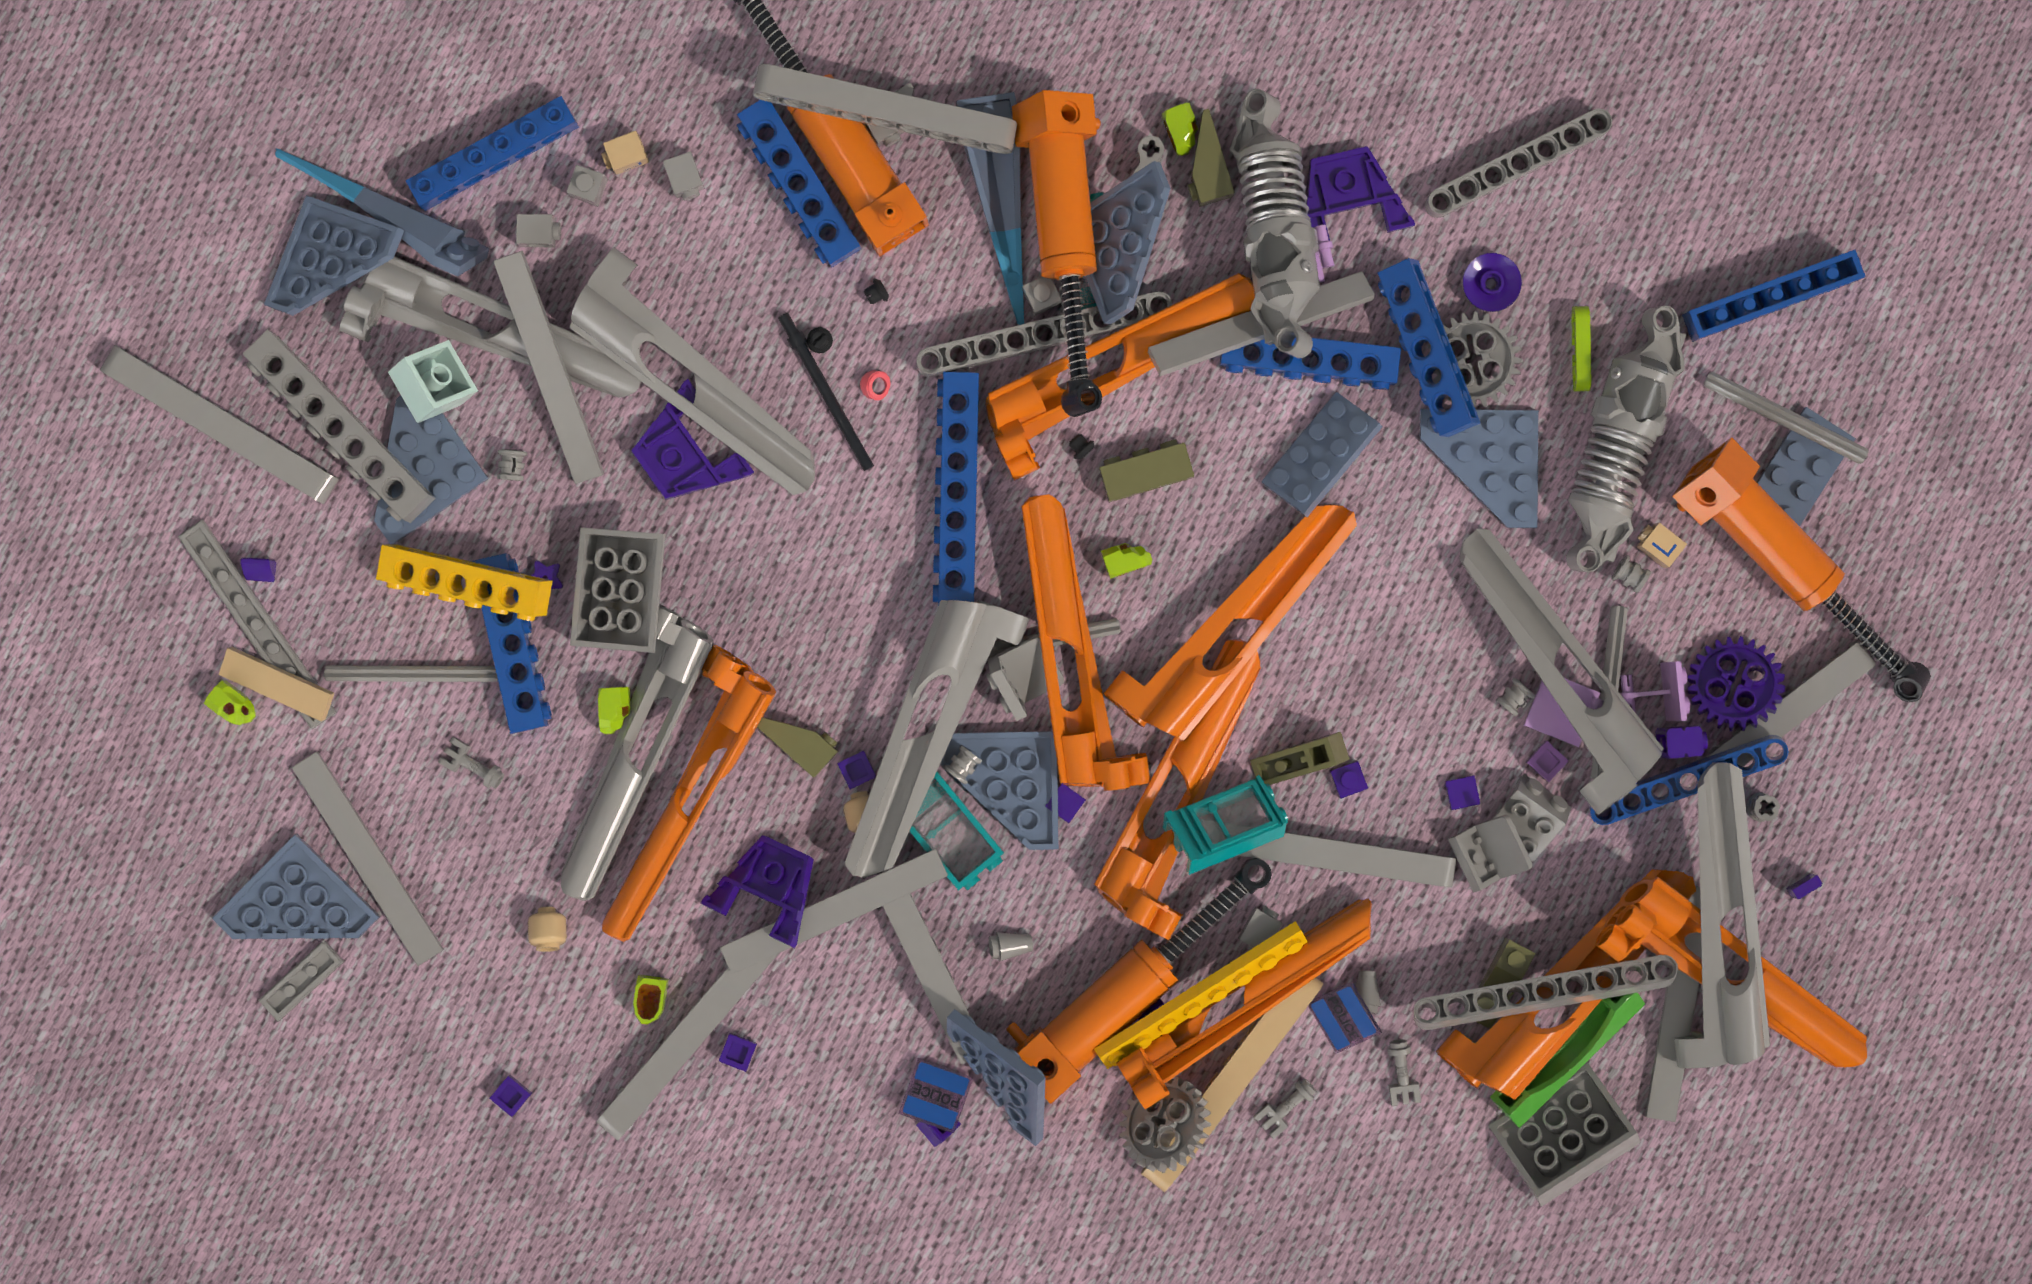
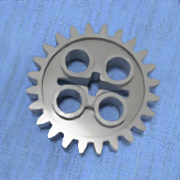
M1474 312L1472 320H1469L1466 314L1462 313V322L1460 323L1453 317L1450 318L1452 327L1449 329L1444 326L1450 344L1454 342H1462L1464 344V353L1456 357L1461 371L1467 370L1471 374V380L1466 386L1474 407L1477 400H1480L1482 405L1487 407V398L1489 397L1496 403L1499 402L1497 393L1501 392L1504 395H1508L1509 393L1505 386L1507 384L1516 386L1514 380L1511 379L1512 375H1521V372L1514 367L1516 364L1523 363V359L1515 357V354L1522 351V348L1519 346L1513 347L1512 345L1518 337L1516 335L1507 337L1511 330L1509 325L1500 329L1502 320L1498 318L1492 324L1490 323L1491 317L1488 313L1484 316L1483 320H1480L1478 312ZM1467 335H1472L1474 351L1478 357H1482V360L1478 361V368L1483 382L1481 386L1477 384L1474 366L1471 363H1467V360L1472 358ZM1483 335H1491L1493 337L1494 343L1488 350H1482L1478 346V340ZM1491 363H1496L1500 366V373L1494 379H1489L1485 376V368ZM1439 369L1433 372V374H1437V377L1433 379L1435 384L1441 380V371Z
M1177 1076L1175 1079L1165 1083L1170 1094L1146 1110L1138 1099L1135 1101L1128 1099L1127 1102L1131 1106L1130 1110H1122V1113L1127 1116V1120L1119 1122V1125L1126 1128L1125 1131L1119 1134L1121 1138L1127 1140L1122 1146L1130 1151L1128 1156L1135 1160L1136 1164L1152 1172L1156 1169L1165 1173L1167 1168L1176 1171L1177 1162L1184 1167L1187 1166L1186 1157L1189 1156L1195 1159L1196 1155L1193 1150L1195 1147L1203 1149L1204 1147L1199 1141L1201 1138L1209 1137V1135L1203 1132V1128L1211 1126V1123L1204 1119L1211 1114V1111L1203 1108L1208 1101L1200 1097L1202 1092L1195 1088L1193 1084L1188 1081L1184 1082V1080ZM1160 1102V1106L1155 1111L1156 1105ZM1185 1109L1183 1116L1180 1117L1181 1111ZM1150 1131V1135L1145 1139L1146 1134ZM1175 1137L1174 1143L1170 1146L1171 1140Z

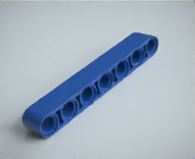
M1768 735L1638 781L1636 783L1638 786L1630 792L1640 797L1638 805L1634 807L1625 805L1623 797L1611 805L1612 812L1605 817L1597 815L1590 806L1591 818L1597 824L1609 825L1697 794L1698 781L1701 775L1714 762L1731 763L1742 769L1743 777L1777 766L1787 759L1788 747L1780 736ZM1771 743H1779L1782 746V752L1776 757H1770L1766 754L1767 746ZM1742 753L1751 754L1754 757L1753 763L1748 767L1738 765L1737 758ZM1685 773L1694 774L1697 778L1696 783L1691 787L1683 786L1680 783L1682 775ZM1657 783H1663L1669 789L1666 795L1657 797L1651 792L1652 787Z

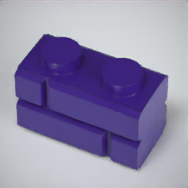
M1700 726L1657 728L1655 731L1656 740L1664 748L1660 758L1702 756L1704 749L1708 747L1707 734L1705 731H1702Z

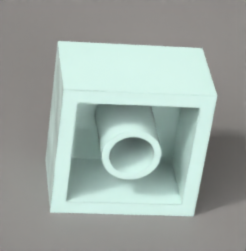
M449 340L404 357L388 371L417 423L464 404L478 392Z

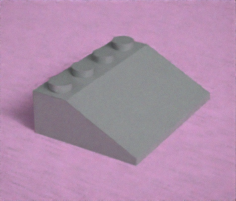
M580 528L570 646L655 653L666 534Z
M1588 1062L1520 1128L1506 1115L1489 1125V1128L1541 1207L1641 1143L1637 1131Z

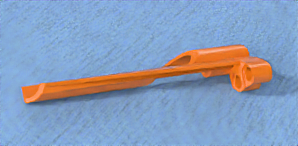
M1238 273L1086 346L1085 351H1088L1086 359L1094 357L1121 343L1124 347L1121 366L1093 379V383L1100 389L1102 397L1155 368L1148 354L1149 347L1251 311L1250 308L1255 298L1252 281L1250 278ZM1067 356L988 393V397L985 399L986 412L994 432L996 444L1014 481L1040 468L1038 462L1034 461L1036 455L1028 440L1069 417L1061 404V396L1065 390L1057 385L1058 374L1069 368L1067 366L1069 360L1066 359Z
M1050 494L1029 497L1021 507L1060 783L1067 786L1104 787V791L1120 790L1130 786L1148 784L1150 782V773L1146 753L1117 757L1115 754L1078 582L1065 508ZM1053 639L1064 641L1073 646L1075 650L1082 701L1074 711H1067L1061 704Z
M1318 504L1310 515L1304 517L1145 686L1126 672L1121 671L1103 694L1141 727L1144 728L1148 723L1179 739L1185 740L1355 529L1357 523L1354 512L1342 505ZM1233 619L1263 621L1226 667L1219 670H1208L1203 666L1204 655Z
M1241 639L1226 640L1211 670H1219L1226 667L1247 641ZM1257 650L1186 739L1182 740L1174 736L1094 883L1101 896L1114 908L1123 913L1125 917L1168 941L1183 914L1158 901V897L1179 852L1174 847L1175 835L1172 829L1164 831L1156 839H1150L1145 835L1143 821L1173 765L1181 772L1187 787L1176 810L1203 799L1261 669Z
M717 645L712 646L701 669L703 671L701 674L714 681L713 685L723 689L724 692L668 805L632 866L602 923V931L622 942L631 938L716 786L736 765L776 694L775 688L769 681L754 673L752 668L738 657ZM727 748L690 816H687L683 812L682 807L712 754L718 749Z
M1652 869L1642 879L1653 880L1659 877L1688 900L1696 892L1693 877L1688 876L1684 872ZM1620 901L1544 976L1638 959L1646 948L1640 946L1637 950L1633 949L1623 960L1618 962L1596 946V939L1612 912L1620 906ZM1600 976L1596 979V983L1602 988H1608L1612 985V981L1606 976ZM1540 987L1536 991L1538 996L1543 999H1548L1553 995L1552 990L1548 987ZM1522 997L1516 1004L1521 1003L1524 998ZM1602 999L1582 1002L1564 1023L1552 1028H1539L1535 1025L1534 1018L1540 1011L1538 1010L1502 1017L1476 1043L1455 1029L1436 1050V1053L1450 1066L1455 1068L1460 1076L1473 1087L1478 1088L1483 1083L1516 1100Z
M1659 877L1653 880H1642L1632 885L1624 892L1620 898V906L1612 912L1596 939V946L1618 962L1623 960L1633 949L1637 950L1640 946L1656 956L1668 955L1676 961L1678 970L1702 984V959L1689 950L1685 944V937L1688 934L1701 933V909ZM1720 925L1722 943L1748 962L1746 944ZM1761 956L1768 1027L1828 1065L1846 1068L1864 1064L1867 1059L1866 1035ZM1727 979L1730 984L1735 986L1740 985L1744 981Z
M1369 898L1364 900L1358 899L1304 933L1308 943L1304 944L1298 952L1282 958L1273 968L1263 970L1254 976L1248 984L1244 985V1006L1200 1033L1209 1010L1218 1003L1213 1002L1202 1009L1201 1013L1196 1017L1188 1018L1177 1025L1176 1029L1171 1033L1163 1034L1153 1040L1147 1048L1143 1049L1140 1047L1116 1062L1143 1108L1146 1110L1170 1094L1165 1085L1166 1082L1367 942L1371 936L1372 903ZM1238 986L1234 990L1227 993L1226 997H1228L1229 995H1231L1232 993L1236 992L1244 986Z

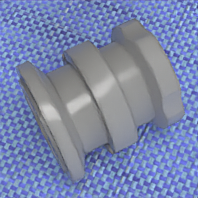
M498 450V454L502 455V460L498 461V467L501 468V472L497 474V479L523 481L524 476L521 475V469H524L525 463H522V457L527 456V452Z
M1626 555L1614 570L1611 579L1613 581L1617 579L1622 580L1621 584L1626 587L1630 585L1633 587V591L1638 593L1647 582L1651 571L1641 569V565L1637 562L1631 563L1630 556Z
M1513 678V686L1511 688L1507 687L1504 690V696L1498 697L1496 701L1516 717L1519 708H1524L1527 705L1526 701L1528 698L1534 699L1536 696L1518 679Z
M961 745L959 747V754L957 756L954 754L951 758L953 762L950 765L944 764L943 768L960 782L967 784V775H972L975 771L973 767L976 764H981L982 760Z
M1766 793L1753 794L1747 801V813L1755 821H1771L1779 814L1780 804L1778 800ZM1760 802L1769 803V806L1766 807L1767 814L1759 812V809L1762 807Z

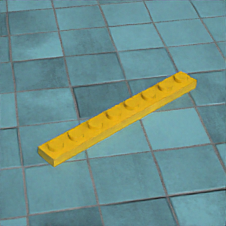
M1296 921L1094 1050L1107 1069L1112 1066H1118L1116 1062L1140 1047L1143 1049L1147 1048L1153 1040L1163 1034L1171 1033L1176 1029L1177 1025L1188 1018L1196 1017L1201 1013L1202 1009L1213 1002L1223 1000L1227 993L1238 986L1248 984L1254 976L1263 970L1273 968L1282 958L1298 952L1304 944L1308 943Z

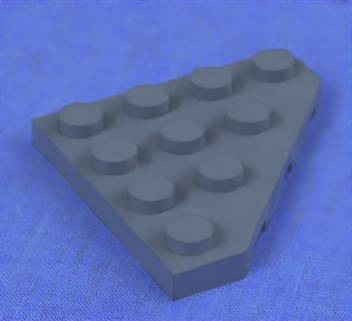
M1151 162L1090 203L1097 271L1086 275V278L1105 324L1111 325L1134 309L1171 189L1160 162Z
M306 195L264 305L292 316L296 315L393 259L404 230Z
M402 396L396 398L387 449L436 499L409 523L403 519L398 522L386 510L389 505L381 498L377 503L374 522L390 544H396L489 479L444 413L417 423ZM401 483L393 486V498L402 494L403 486Z
M1420 409V440L1431 449L1506 528H1537L1539 410H1476L1480 424L1450 437L1439 436V433L1433 430L1430 423V417H1432L1430 409Z
M1053 731L954 733L940 764L942 766L944 764L950 765L953 762L951 760L953 755L957 756L960 752L959 747L961 745L981 759L982 762L973 767L975 771L972 775H967L966 780L968 783L960 782L961 785L1029 850L1059 849L1057 758ZM1051 797L1052 811L1045 807Z
M295 834L212 919L232 939L360 938L381 916L298 834Z
M954 1009L947 1016L948 1035L953 1042L960 1041L962 1049L966 1052L963 1057L974 1073L977 1075L982 1073L983 1079L988 1085L985 1089L998 1107L1002 1105L1005 1107V1111L1010 1117L1007 1121L1011 1127L1034 1146H1037L1043 1140L1046 1080L1044 1074L1037 1067L1029 1066L1016 1051L1007 1049L1000 1044L992 1033L984 1032L976 1026L971 1017L962 1015Z

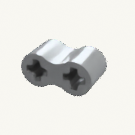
M1146 136L1139 142L1137 148L1139 165L1133 174L1153 161H1161L1164 145L1158 137ZM1148 145H1154V150L1158 153H1154L1152 157H1147V151L1142 149H1147Z

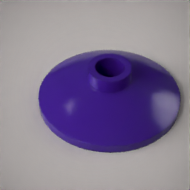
M1486 253L1476 257L1467 266L1463 275L1465 296L1472 305L1483 311L1497 312L1506 309L1515 302L1521 291L1522 279L1518 267L1510 258L1502 254ZM1492 278L1495 280L1496 287L1494 289L1486 287L1485 282L1487 279Z

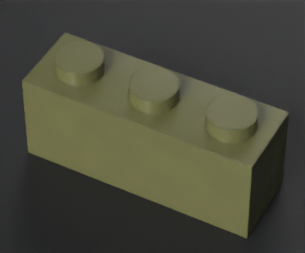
M1177 439L1161 443L1160 450L1149 452V448L1134 451L1132 452L1133 458L1121 461V457L1117 456L1104 460L1105 466L1099 467L1108 502L1110 503L1194 478L1185 442L1178 444Z

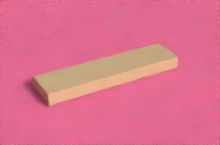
M234 647L227 648L219 671L220 676L319 721L326 720L335 694Z

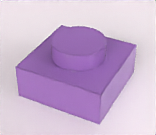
M1544 741L1526 763L1546 782H1550L1569 760L1548 741Z

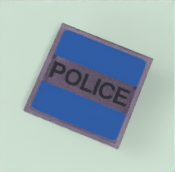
M1352 981L1313 999L1308 1005L1336 1054L1382 1033Z
M918 1058L898 1114L954 1134L974 1077Z

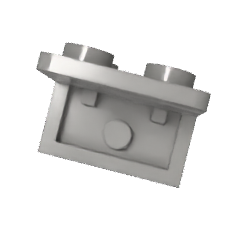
M1039 635L987 659L990 673L986 674L987 679L993 690L999 689L1002 697L999 699L1007 714L1012 712L1016 721L1027 717L1024 703L1047 693ZM1056 664L1058 683L1061 686L1064 683V676Z
M1523 774L1517 781L1511 797L1492 819L1508 815L1516 827L1530 860L1535 861L1566 825L1572 807L1562 797L1553 795L1546 790L1538 780L1530 779Z
M1508 815L1473 825L1448 839L1473 893L1481 891L1499 879L1532 868L1529 854Z

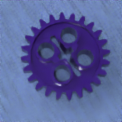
M1730 636L1727 637L1726 645H1722L1717 639L1715 640L1714 650L1707 645L1705 646L1706 657L1701 654L1696 655V660L1700 665L1691 664L1690 671L1695 674L1688 675L1687 682L1695 685L1688 687V694H1696L1691 699V704H1701L1697 714L1701 715L1707 712V723L1711 722L1714 718L1717 719L1718 729L1723 726L1724 722L1728 723L1729 731L1731 732L1735 724H1739L1742 731H1745L1746 723L1748 722L1754 728H1757V719L1760 718L1762 721L1767 722L1768 715L1766 711L1775 714L1777 708L1773 703H1782L1783 698L1777 693L1785 692V686L1779 684L1784 681L1785 674L1776 673L1781 669L1782 664L1771 663L1775 657L1774 653L1765 656L1766 645H1762L1758 649L1754 648V639L1748 645H1744L1742 636L1739 637L1737 644H1733ZM1728 660L1734 663L1735 668L1727 671L1722 669L1719 664L1722 661ZM1742 661H1747V666L1741 677V683L1736 688L1732 703L1729 707H1726L1725 702L1731 692V685L1736 680ZM1758 671L1764 678L1760 681H1753L1748 677V673ZM1720 687L1725 693L1720 697H1714L1709 693V689ZM1741 697H1747L1751 699L1753 704L1745 708L1741 707L1737 700Z

